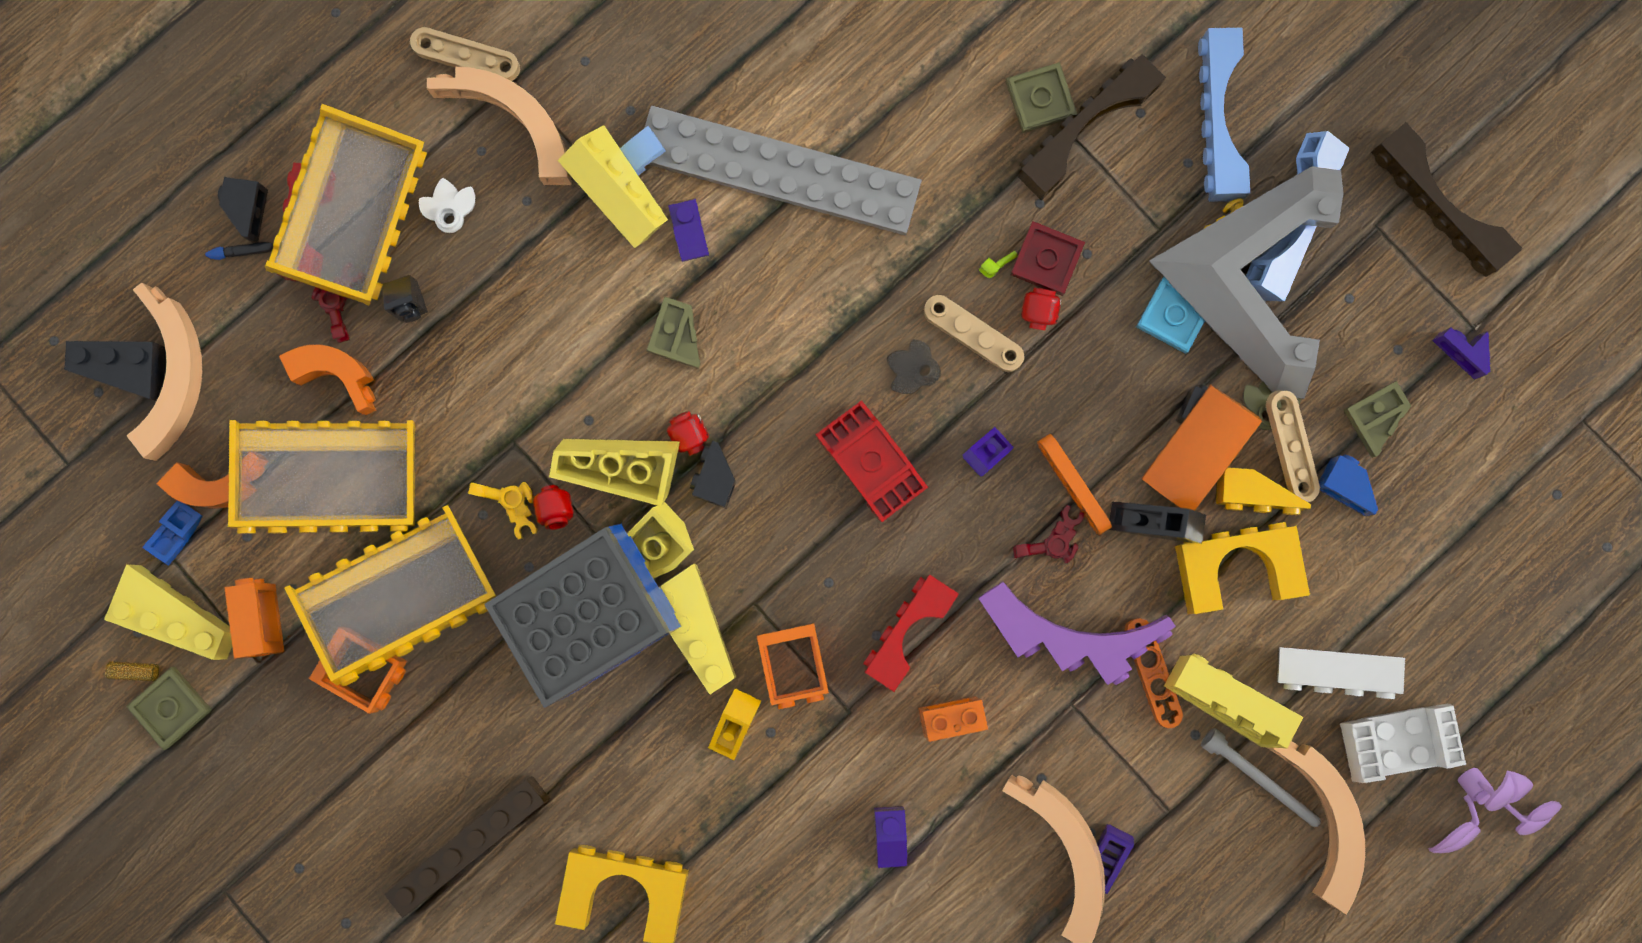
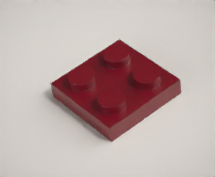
M1032 221L1010 275L1043 289L1056 291V294L1063 296L1085 242Z

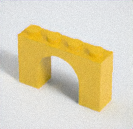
M1286 522L1268 525L1269 531L1258 532L1257 527L1240 529L1241 535L1230 537L1229 531L1211 534L1212 540L1202 541V544L1183 542V545L1175 546L1187 613L1199 614L1223 610L1218 583V568L1224 556L1235 548L1248 549L1257 554L1264 562L1272 600L1309 596V587L1297 526L1287 527Z
M578 845V849L573 848L569 852L555 921L556 925L585 930L589 924L594 895L599 883L610 876L626 875L637 880L644 887L649 898V912L643 941L650 943L675 942L689 871L682 869V864L666 861L665 865L653 863V858L636 856V860L624 858L625 853L608 850L607 854L595 852V847L588 845Z

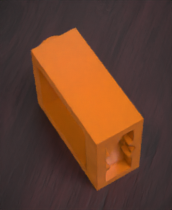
M254 578L235 580V586L224 587L234 659L260 657L285 652L276 585L265 583L264 579L254 580Z
M815 624L757 636L771 705L777 704L778 709L796 706L795 700L806 698L807 703L824 700L823 694H827L829 691ZM810 637L820 686L777 695L767 646Z
M339 627L327 647L337 668L352 642L372 653L382 648L379 644L349 627ZM397 655L386 660L392 666L372 700L347 685L342 686L339 684L337 686L332 683L320 660L309 679L371 714L379 710L382 711L391 699L389 692L393 685L399 684L406 673L404 666L407 660L397 657Z
M976 696L918 708L923 734L929 742L988 730L982 699Z

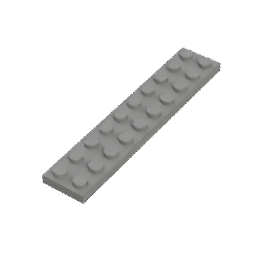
M650 107L645 127L649 126L666 152L648 165L906 236L921 179L659 107Z

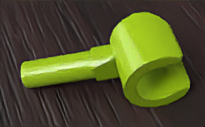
M1013 251L999 259L997 263L988 258L981 265L979 271L985 277L992 278L1000 268L1017 258L1018 254L1016 251Z

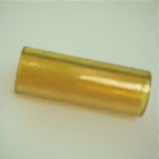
M110 661L106 665L105 676L107 679L155 681L159 676L158 664Z

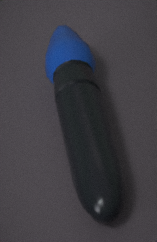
M258 242L225 248L216 247L206 252L205 255L210 259L221 260L226 257L263 254L273 250V243Z

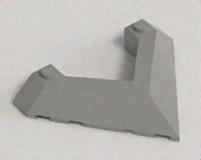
M1311 166L1149 260L1151 265L1169 281L1168 283L1184 300L1189 302L1199 316L1238 354L1239 358L1267 385L1266 387L1272 393L1278 390L1290 391L1296 398H1305L1315 371L1320 340L1290 336L1241 271V268L1302 224L1332 228L1337 225L1343 200L1341 170Z

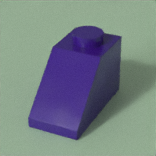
M904 807L874 808L878 868L907 866V835Z

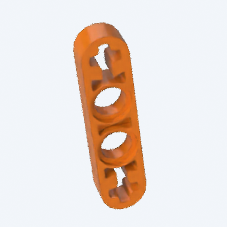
M1048 434L1037 441L1042 454L1079 510L1084 513L1085 519L1095 533L1100 536L1112 528L1108 517L1057 440L1051 434Z
M1141 618L1132 619L1126 624L1124 631L1134 629L1135 624L1141 627L1149 624V622ZM1155 640L1151 642V646H1146L1147 651H1152L1156 656V663L1152 667H1145L1141 663V656L1133 660L1155 721L1162 727L1175 728L1181 723L1183 718L1177 695L1167 688L1163 694L1155 695L1150 687L1153 680L1160 678L1166 683L1169 677L1159 644ZM1171 698V701H1165L1167 708L1175 711V715L1171 716L1172 721L1170 723L1168 720L1161 718V715L1165 713L1163 704L1159 703L1156 705V700Z

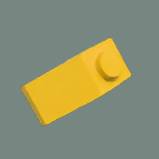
M734 689L708 748L735 760L761 700Z

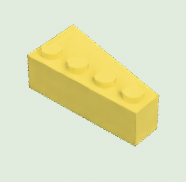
M604 125L579 138L557 160L634 248L645 242L668 220Z
M563 439L553 452L549 477L662 506L670 492L680 442Z
M694 563L660 587L676 612L674 614L681 625L680 628L671 632L670 635L708 693L712 694L736 678V674L698 566Z
M126 564L104 620L212 660L228 658L232 648L229 625L210 612L200 608L193 600L174 590L171 585L162 579H158L145 567Z
M1192 654L1179 657L1164 687L1260 747L1288 748L1303 719L1301 715L1237 681L1229 673L1208 665L1209 662L1200 655Z

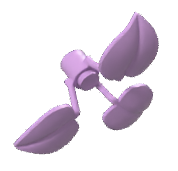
M1472 768L1458 778V783L1467 793L1464 796V800L1469 806L1472 816L1471 822L1462 824L1439 844L1428 849L1433 853L1454 852L1468 845L1480 833L1481 830L1478 827L1479 819L1474 801H1477L1479 804L1485 803L1484 806L1489 811H1496L1505 807L1522 822L1515 829L1520 835L1532 834L1543 828L1558 813L1562 806L1557 801H1550L1534 809L1528 816L1522 815L1509 803L1517 802L1533 788V783L1526 776L1506 771L1503 782L1494 791L1479 769Z

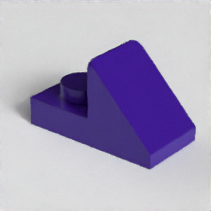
M696 199L668 205L681 261L684 262L709 256Z
M1450 327L1440 332L1432 340L1474 380L1490 372L1489 333L1487 331L1477 335L1468 343L1463 333Z
M994 427L963 454V458L979 476H983L1014 447Z

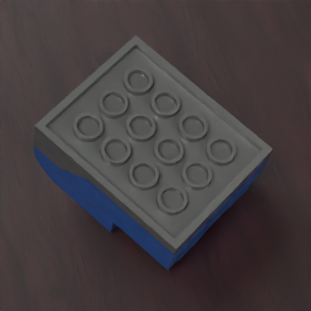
M622 524L603 528L484 604L544 708L587 686L681 627L674 614L676 612L662 588H659L644 563L646 561L631 536L627 535Z

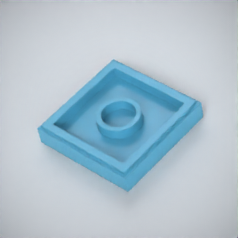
M1163 277L1136 327L1186 354L1189 352L1205 321L1189 302L1184 300L1168 283L1169 281Z

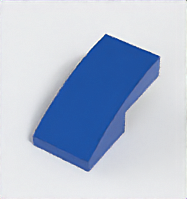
M177 500L160 519L159 523L162 525L142 548L169 566L186 545L203 516L185 503Z

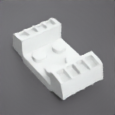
M1451 704L1414 708L1340 723L1352 782H1375L1386 780L1385 776L1437 766L1448 769L1466 765L1454 706Z

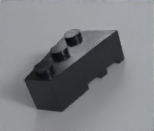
M66 341L64 370L157 401L166 374V350L164 346L155 342Z

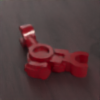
M348 263L343 267L342 277L339 278L337 276L333 283L353 289L354 286L363 284L366 276L360 272L356 277L352 278L351 273L356 267ZM315 287L311 298L314 301H319L320 307L330 316L333 339H337L338 343L349 341V334L341 316V312L344 311L345 301L348 298Z
M1065 506L1060 513L1062 522H1056L1051 534L1040 543L1015 545L1012 547L1014 558L1044 554L1054 559L1062 558L1065 564L1069 563L1078 550L1077 543H1073L1069 548L1070 541L1073 540L1077 533L1073 528L1083 521L1084 513L1079 512L1076 519L1072 520L1068 517L1071 506Z

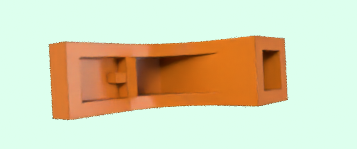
M306 345L292 349L279 356L291 382L301 386L320 376H337L344 383L357 412L368 415L376 411L373 404L376 401L375 396L369 386H364L374 381L371 373L361 362L345 352L326 345Z
M249 452L242 459V502L257 491L249 482L258 479L264 473V467L269 463L260 453ZM176 462L156 483L169 496L182 503L209 509L228 507L229 474L216 481H206L189 465Z

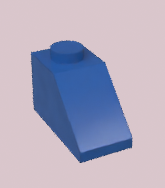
M1339 455L1331 458L1319 479L1320 491L1364 516L1375 515L1378 507L1367 470L1359 466V461L1349 455Z

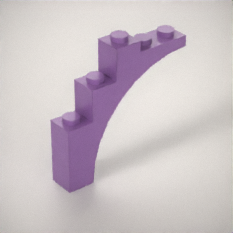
M1003 581L978 598L1017 657L1023 654L1026 658L1040 650L1038 644L1043 642L1062 671L1067 668L1070 672L1085 663L1083 658L1088 656L1107 685L1112 682L1114 685H1117L1129 677L1127 672L1132 670L1126 659L1130 656L1132 659L1138 658L1148 650L1146 648L1148 644L1155 640L1157 643L1166 640L1173 634L1170 630L1176 627L1170 617L1164 615L1147 625L1123 632L1092 633L1076 631L1054 624L1034 613L1017 599Z

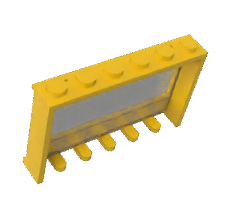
M322 104L319 119L311 134V142L301 163L297 181L295 180L290 202L283 214V222L278 235L275 237L270 259L266 262V271L362 302L368 306L371 299L378 300L383 285L378 283L381 272L387 273L392 258L386 256L389 246L396 247L401 232L395 229L398 219L405 220L409 204L404 202L407 193L413 195L418 178L413 177L416 167L422 169L427 152L422 151L424 142Z
M230 420L228 527L237 529V534H256V528H268V533L271 534L287 533V528H299V533H317V528L329 527L330 533L348 532V527H360V532H378V527H390V532H408V526H415V423L413 420H407V423H390V421H378V423H361L360 421H348V423H330L329 421H317V423H300L299 421H287V423H270L268 421L239 423L236 420Z
M448 505L442 507L445 514L431 521L428 517L417 522L418 528L406 534L397 531L390 536L392 541L378 548L375 545L367 546L363 549L365 553L363 556L351 562L348 559H342L336 563L337 569L325 575L319 572L308 577L310 582L296 590L290 585L284 588L332 683L337 686L339 684L342 686L349 685L359 679L358 674L368 669L369 671H375L386 665L385 660L395 655L401 657L410 653L414 649L413 646L423 640L425 643L435 640L441 635L440 631L450 626L453 629L465 624L468 621L467 617L474 613L483 614L488 612L484 604L495 598L496 594Z

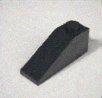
M1112 501L1109 518L1112 528L1109 530L1202 544L1206 515L1187 508Z

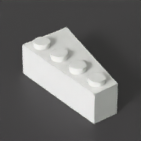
M1279 647L1277 682L1284 683L1283 689L1302 691V685L1314 686V692L1332 693L1333 688L1345 689V695L1364 696V691H1375L1377 698L1395 699V693L1403 694L1405 658Z

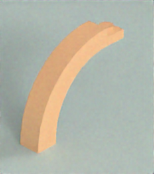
M455 67V78L447 74L436 75V78H427V90L433 98L481 100L494 104L512 114L523 124L533 139L538 157L539 178L543 185H572L571 175L557 161L566 152L558 130L545 109L522 87L498 74L470 67Z
M140 283L133 291L150 311L161 330L166 350V374L162 390L154 407L140 425L126 436L143 458L157 461L178 440L193 415L201 388L202 355L195 328L182 305L169 297L167 298L158 287L152 288L144 283Z
M1291 741L1287 749L1268 748L1296 768L1308 780L1320 798L1328 823L1329 848L1323 873L1312 893L1347 915L1358 893L1365 863L1363 823L1353 794L1335 767L1313 747L1301 744L1299 747Z
M1011 775L1002 791L1037 812L1051 825L1062 840L1072 863L1075 880V898L1071 915L1061 935L1073 943H1092L1102 916L1105 900L1104 867L1096 840L1079 811L1056 788L1043 780L1037 790L1032 787L1033 783L1027 778L1020 775L1017 777Z

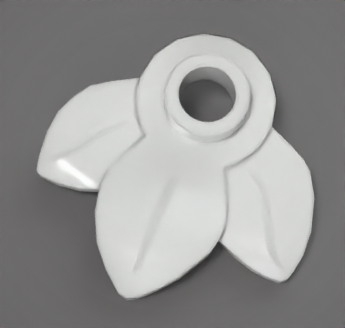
M444 178L440 179L435 187L433 198H419V208L422 215L429 220L435 221L437 227L445 233L458 231L464 223V216L469 214L475 205V192L471 186L458 192L454 185ZM448 216H454V221L451 224L446 223Z

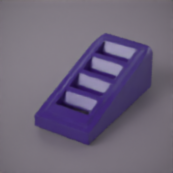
M1110 824L1106 825L1097 843L1102 861L1112 866L1111 869L1103 866L1104 875L1108 876L1105 880L1106 894L1110 891L1134 846L1133 836ZM1109 840H1112V841H1114V842H1116V843L1122 845V847H1120V846H1118V845H1116V844L1110 842ZM1107 849L1117 854V858L1104 853V850Z

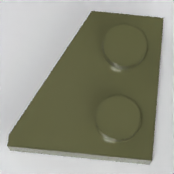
M664 296L646 352L699 369L700 359L691 305Z
M1395 381L1344 409V412L1369 455L1373 458L1381 453L1382 446L1388 437L1393 435L1398 427V422L1406 415L1411 404L1398 382Z

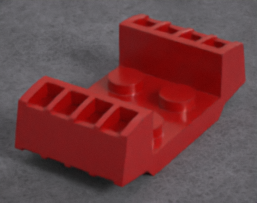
M862 400L815 434L819 443L828 455L833 457L867 502L868 508L880 522L885 521L928 488L913 465Z

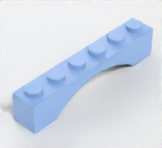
M1208 28L1198 43V54L1202 56L1203 66L1200 67L1199 80L1200 83H1204V93H1202L1200 100L1201 110H1205V120L1202 123V137L1206 138L1203 164L1207 165L1208 175L1204 179V190L1206 193H1209V202L1232 201L1238 198L1244 200L1250 194L1249 165L1240 156L1232 143L1224 116V95L1227 83L1235 66L1244 55L1243 29Z
M1328 131L1307 133L1296 157L1297 175L1311 166L1340 170L1344 164L1349 147ZM1300 225L1262 255L1252 260L1246 277L1264 301H1285L1316 226Z

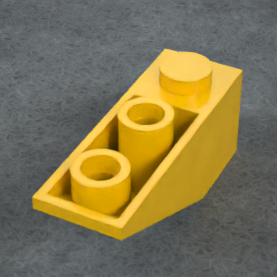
M1227 468L1217 481L1216 504L1225 505V510L1243 511V506L1254 507L1253 512L1272 513V509H1283L1282 514L1300 515L1302 510L1311 509L1310 503L1254 469Z

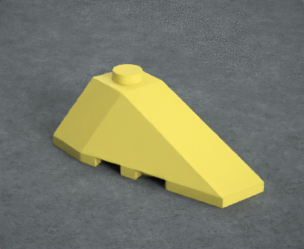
M666 502L662 506L657 505L653 507L627 533L628 536H631L646 561L644 563L653 579L674 570L694 550L685 523Z

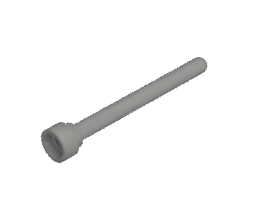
M1213 728L1206 734L1201 742V747L1210 754H1221L1312 827H1318L1321 824V819L1228 746L1225 735L1218 729Z

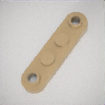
M427 27L418 28L410 37L412 49L419 57L451 67H470L486 70L510 81L516 79L520 73V64L514 54L505 50ZM431 42L428 48H423L424 43ZM506 65L511 66V68H510L509 71H507V72H503V71H502V68H503L504 66H506Z
M935 295L927 300L924 307V315L928 322L1004 372H1014L1022 365L1024 352L1018 344L945 296ZM942 305L944 312L936 313L934 306ZM1012 352L1015 355V360L1008 361L1005 358V353Z
M1274 391L1267 398L1266 410L1287 490L1306 502H1311L1318 496L1320 485L1298 400L1290 391ZM1279 400L1281 401L1280 409L1277 408V402ZM1300 483L1303 484V489L1301 491H1299L1298 489Z

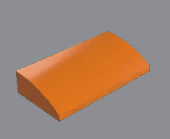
M1210 385L1143 475L1142 480L1178 507L1195 511L1262 423V420L1259 416Z

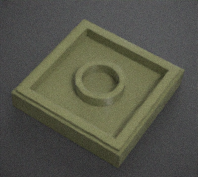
M1060 62L1006 78L1005 82L1022 133L1065 121L1070 115L1074 118L1077 116Z
M170 667L126 706L163 750H168L212 711L176 667Z

